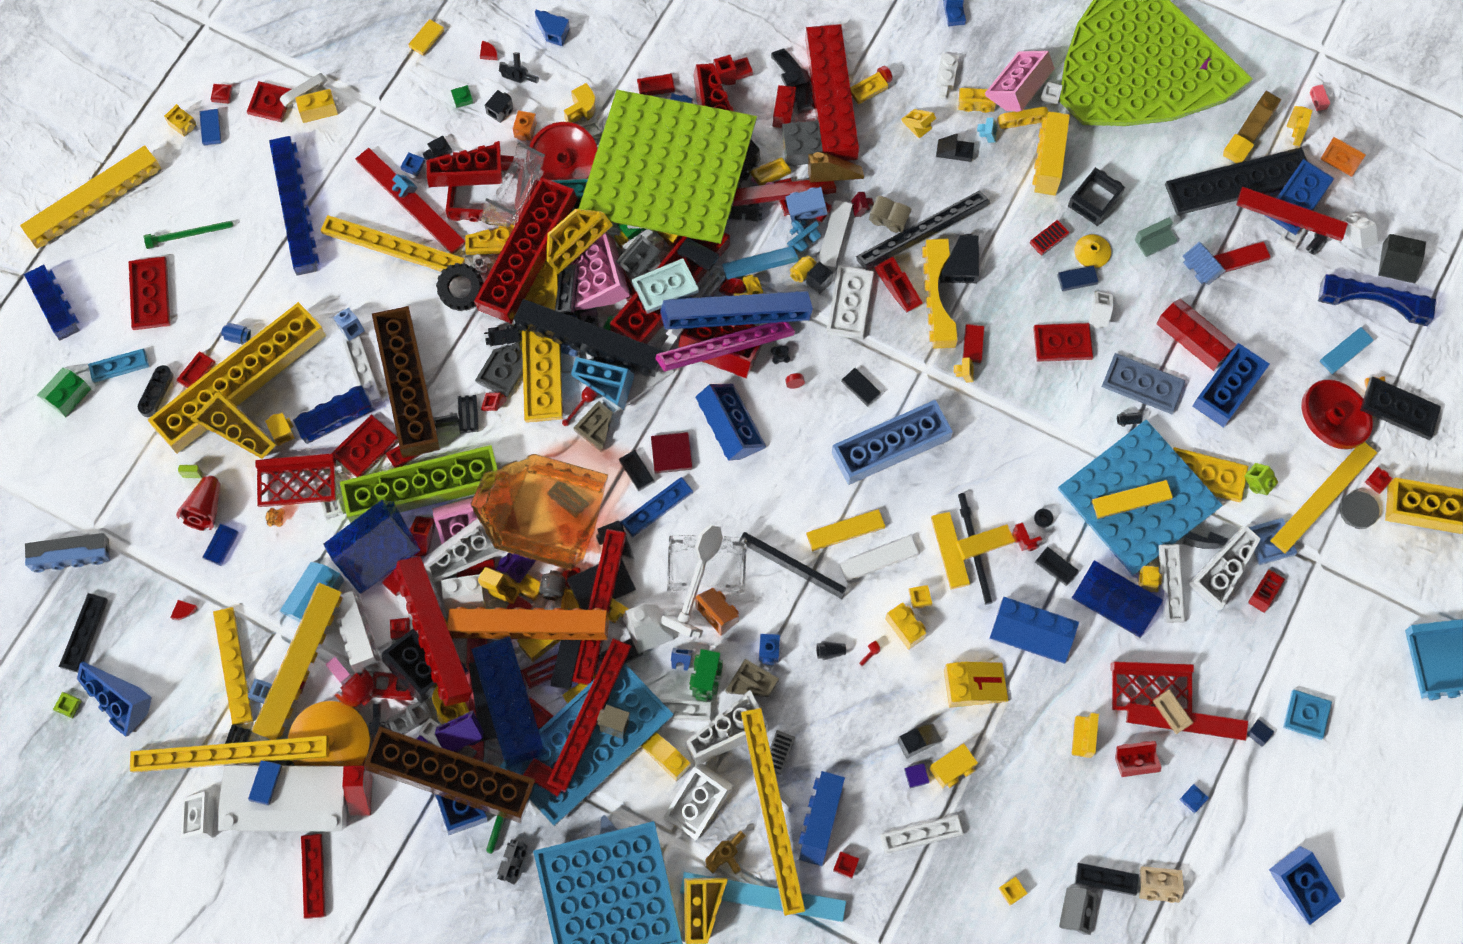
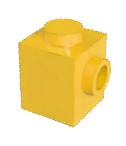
M283 413L273 414L269 419L265 420L277 446L295 439L291 431L294 426L290 418H285Z

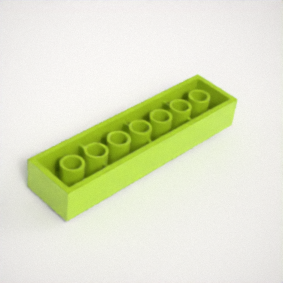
M492 445L340 481L346 515L351 525L502 488Z

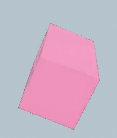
M336 657L325 664L342 685L352 677Z

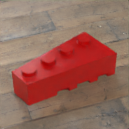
M714 63L696 64L693 77L697 105L734 111L728 101L726 91L724 92Z
M500 141L493 142V145L486 147L485 145L478 146V149L471 151H459V154L452 156L448 154L426 160L428 186L450 187L503 184Z

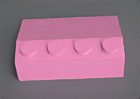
M607 231L569 264H577L579 269L574 311L612 305L630 296L623 268L616 263L619 254L615 240Z

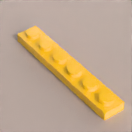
M230 607L213 611L232 725L253 722L234 608Z

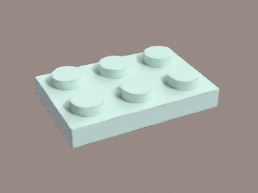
M684 259L632 279V284L647 314L660 309L663 300L684 299L699 293V289Z

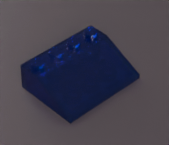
M380 500L323 543L331 560L359 594L364 593L396 569L399 560L409 559L420 551L395 503L387 500Z

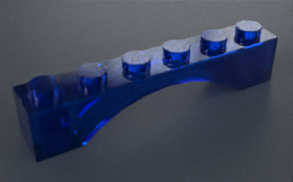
M1326 274L1320 282L1318 302L1336 306L1351 300H1371L1393 308L1409 323L1428 326L1434 319L1436 299L1430 298L1427 295L1420 296L1409 291H1398L1391 287H1381L1373 283L1359 282L1352 278L1345 279L1335 274Z

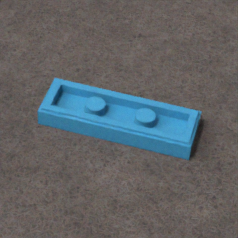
M1360 327L1326 354L1319 362L1333 375L1369 346L1374 339Z
M142 348L89 363L88 366L91 379L95 383L148 368L149 364L146 351Z

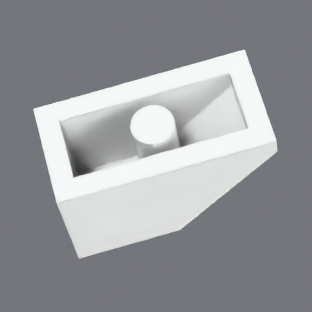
M1098 291L1094 292L1089 324L1096 328H1108L1113 311V295Z

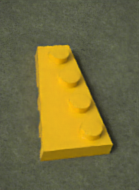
M515 224L509 226L502 225L498 226V229L490 231L487 229L465 235L466 255L500 254Z

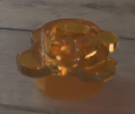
M270 508L265 515L267 526L272 527L276 525L281 527L285 510L283 508L279 510Z

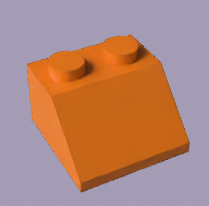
M711 588L695 597V608L722 636L739 622V611L733 605L729 606L725 601L726 597L721 591Z

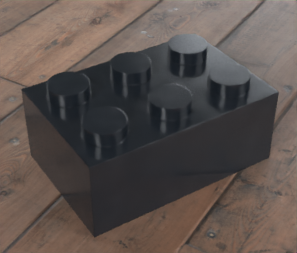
M411 629L382 652V662L421 704L433 694L437 683H434L432 680V669L426 663L424 648H421L419 645V634L414 629Z

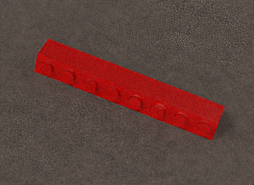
M419 556L399 560L396 569H394V577L400 583L401 596L405 597L407 612L413 618V628L419 634V645L421 648H424L426 663L432 669L431 676L433 682L437 683L438 696L440 700H443L445 707L467 702L472 691L422 559Z

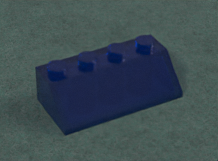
M1095 560L1072 596L1073 600L1139 638L1142 637L1163 601L1160 597Z

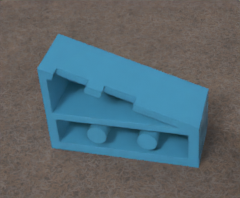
M576 357L571 375L625 410L635 374L626 368Z

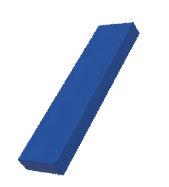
M680 477L621 521L623 527L632 538L693 494V490Z

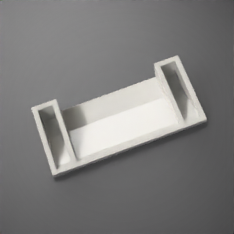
M224 765L218 808V831L342 832L347 827V803L342 787L343 766L281 765L282 768L270 804L264 805L248 800L259 765Z

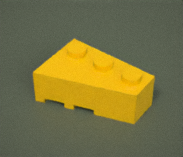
M684 878L686 944H708L728 881L727 878Z

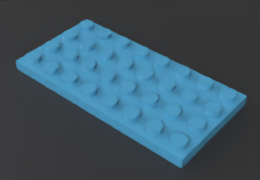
M625 663L606 702V705L630 713V721L624 738L620 739L601 732L597 722L566 793L562 791L557 797L535 784L530 801L554 827L674 716ZM593 681L499 767L523 775L533 758L553 769Z

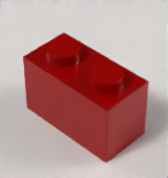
M778 85L773 114V127L782 128V124L791 123L796 87Z

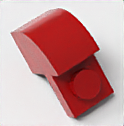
M731 55L713 59L714 66L723 85H734L736 80L753 75V70L747 57L733 61Z

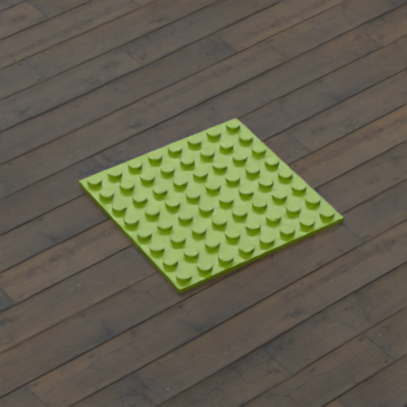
M616 89L579 209L601 211L610 222L721 244L757 116Z

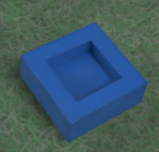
M408 152L400 168L402 171L418 177L425 164V158Z
M1193 784L1179 800L1193 813H1196L1209 797Z

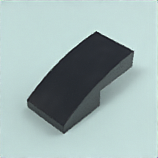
M1189 531L1182 544L1201 549L1222 548L1229 538L1213 532H1209L1206 537Z

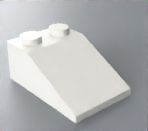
M700 763L694 766L665 813L664 818L697 840L723 805L734 785Z

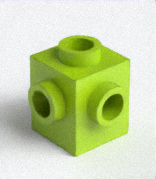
M1255 463L1244 475L1250 490L1255 494L1267 496L1278 484L1275 473L1270 466Z

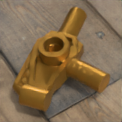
M739 831L731 841H721L705 859V867L714 874L721 865L727 862L734 874L742 871L734 856L738 853L736 846L746 835Z

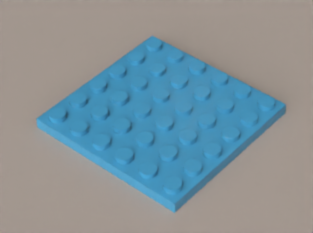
M1147 419L1058 487L1061 494L1132 576L1136 575L1143 566H1147L1159 557V545H1174L1187 535L1189 531L1191 532L1223 506ZM1167 480L1173 497L1172 500L1097 519L1092 499Z
M655 821L533 851L554 944H683Z

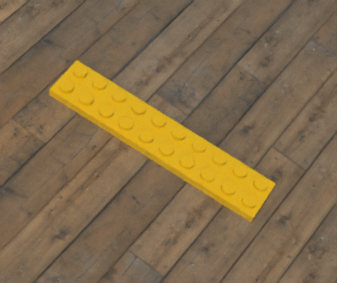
M547 258L525 300L555 310L559 277L547 262ZM522 331L525 423L561 420L563 419L561 344H557L547 337H538L534 332Z

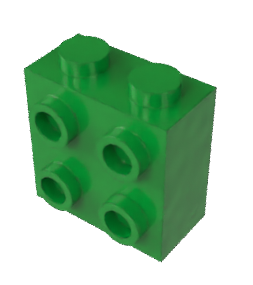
M701 649L700 654L695 655L693 666L696 672L695 674L691 673L689 690H692V697H696V700L707 702V700L712 701L713 695H717L719 688L717 676L722 674L723 660L720 659L719 652Z

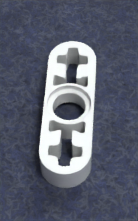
M322 72L318 73L281 96L280 101L285 107H288L296 102L295 97L314 92L328 80Z

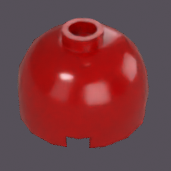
M365 667L361 669L363 671L361 675L358 673L354 674L340 687L342 690L340 694L338 692L334 694L344 705L356 707L362 703L365 706L372 700L371 694L374 691L375 682Z

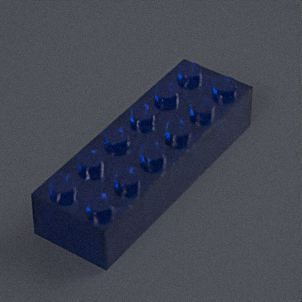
M507 637L473 648L472 653L506 765H515L547 754L511 638Z

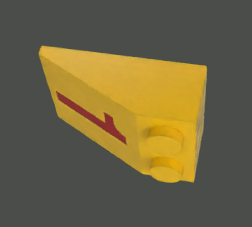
M957 662L945 665L943 670L949 708L1008 702L1003 663Z

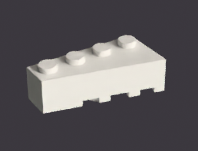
M485 512L425 556L422 561L431 583H434L502 554L504 549L488 512Z
M1247 526L1240 528L1191 580L1189 585L1217 611L1223 609L1227 598L1234 589L1260 538Z
M353 591L340 595L343 599L339 608L335 607L334 614L337 623L340 624L341 636L344 642H346L344 646L350 658V665L355 673L360 675L363 673L361 669L364 667L367 671L380 667L378 661L381 660L378 649L373 648L372 643L375 640L372 632L367 631L366 625L369 622L366 614H362L359 608L363 606L359 595L355 596Z
M751 690L739 701L734 702L724 713L719 714L709 725L704 726L686 741L688 751L695 765L704 763L747 742L741 712L759 708ZM763 715V719H764V723H765V728H766V733H767V732H768V723H767V721H766V719H765V717H764V715Z

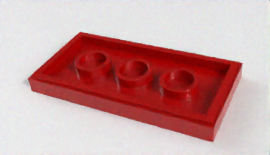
M163 256L128 261L132 330L170 326L167 258Z

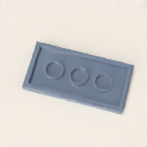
M1115 353L1101 387L1172 415L1186 380Z

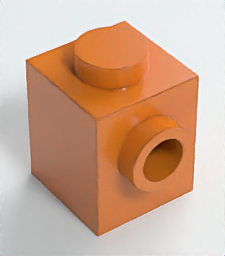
M518 110L513 125L514 138L521 141H532L537 124L535 113Z

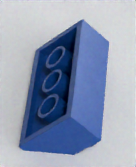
M709 384L695 396L700 409L707 419V423L715 434V438L719 442L723 454L728 461L741 460L767 447L734 384Z
M1003 596L989 639L1065 664L1079 621Z

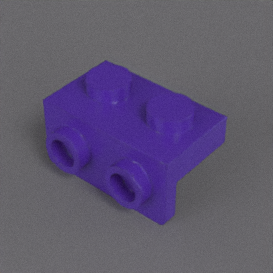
M518 539L511 545L507 555L501 558L496 570L508 575L516 583H520L541 556V552L529 541Z

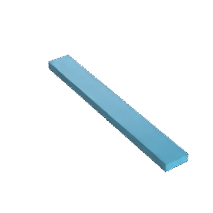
M684 872L680 893L684 894V878L715 877ZM732 880L727 881L721 901L783 912L777 888ZM801 893L805 912L796 914L843 922L846 901Z

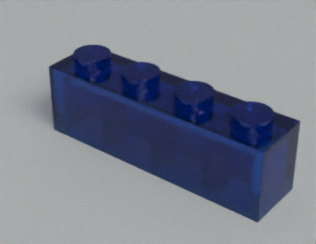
M43 264L25 273L24 276L58 340L61 341L79 332L80 329L77 324L80 322L75 313L71 314L69 309L72 306L67 298H63L62 294H64L61 285H56L54 280L57 277L53 270H48Z
M360 385L350 388L348 392L342 395L334 396L326 403L316 405L314 409L308 412L300 413L293 421L301 439L306 444H309L375 411V408L367 391Z

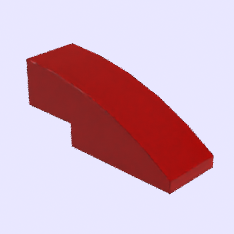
M894 257L874 267L889 292L906 313L923 304L905 271H901Z

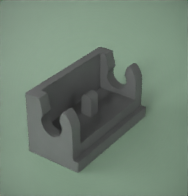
M639 234L618 258L616 263L636 278L646 270L661 251Z

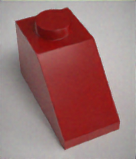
M415 517L408 531L407 554H413L417 557L427 556L432 542L435 525L434 518Z

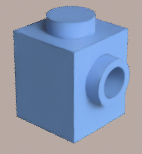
M349 307L333 317L340 331L349 341L365 331L359 319Z

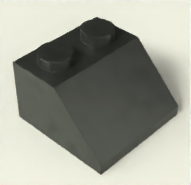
M1389 234L1382 245L1378 276L1415 283L1424 260L1426 241Z

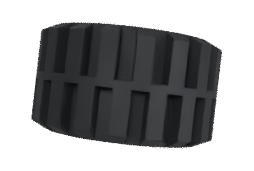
M465 263L448 265V268L443 269L441 275L437 278L436 287L440 300L450 309L457 311H467L472 307H476L474 300L484 284L481 275L474 267ZM459 276L469 279L472 286L470 293L463 298L454 297L449 289L451 281Z

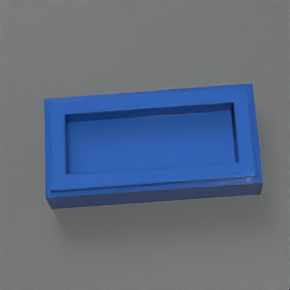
M218 109L199 111L203 146L222 143Z
M261 760L248 797L249 801L264 805L270 804L282 768L280 764Z

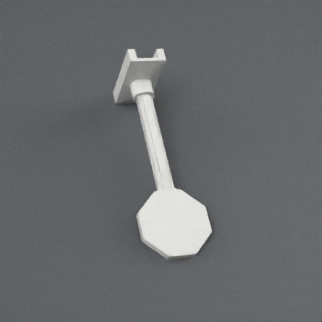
M708 525L698 536L695 549L699 562L679 617L662 616L660 624L688 637L694 635L701 638L703 630L689 624L690 613L706 563L719 552L723 540L719 526Z

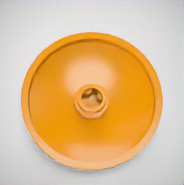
M323 701L307 707L296 717L288 735V739L316 736L329 737V757L292 760L294 765L362 766L370 749L369 729L363 717L354 708L337 701Z

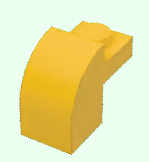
M584 83L571 91L572 100L575 104L563 110L566 122H577L583 116L588 121L595 114L594 93L589 85Z

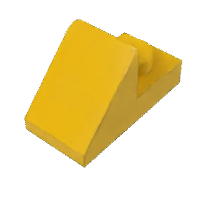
M913 109L901 118L902 122L918 138H921L932 129L931 122L936 119L933 112Z

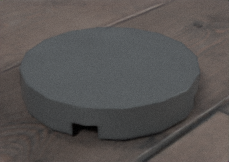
M1362 491L1346 495L1339 509L1343 521L1347 525L1355 527V529H1367L1372 526L1379 518L1380 513L1379 505L1375 498Z

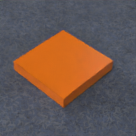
M1333 137L1321 160L1352 177L1366 154Z

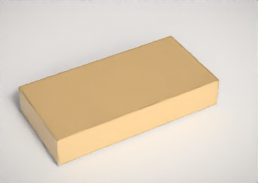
M1170 689L1153 700V703L1175 734L1180 733L1193 723Z

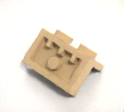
M1141 866L1140 899L1167 901L1169 903H1179L1184 893L1182 870Z

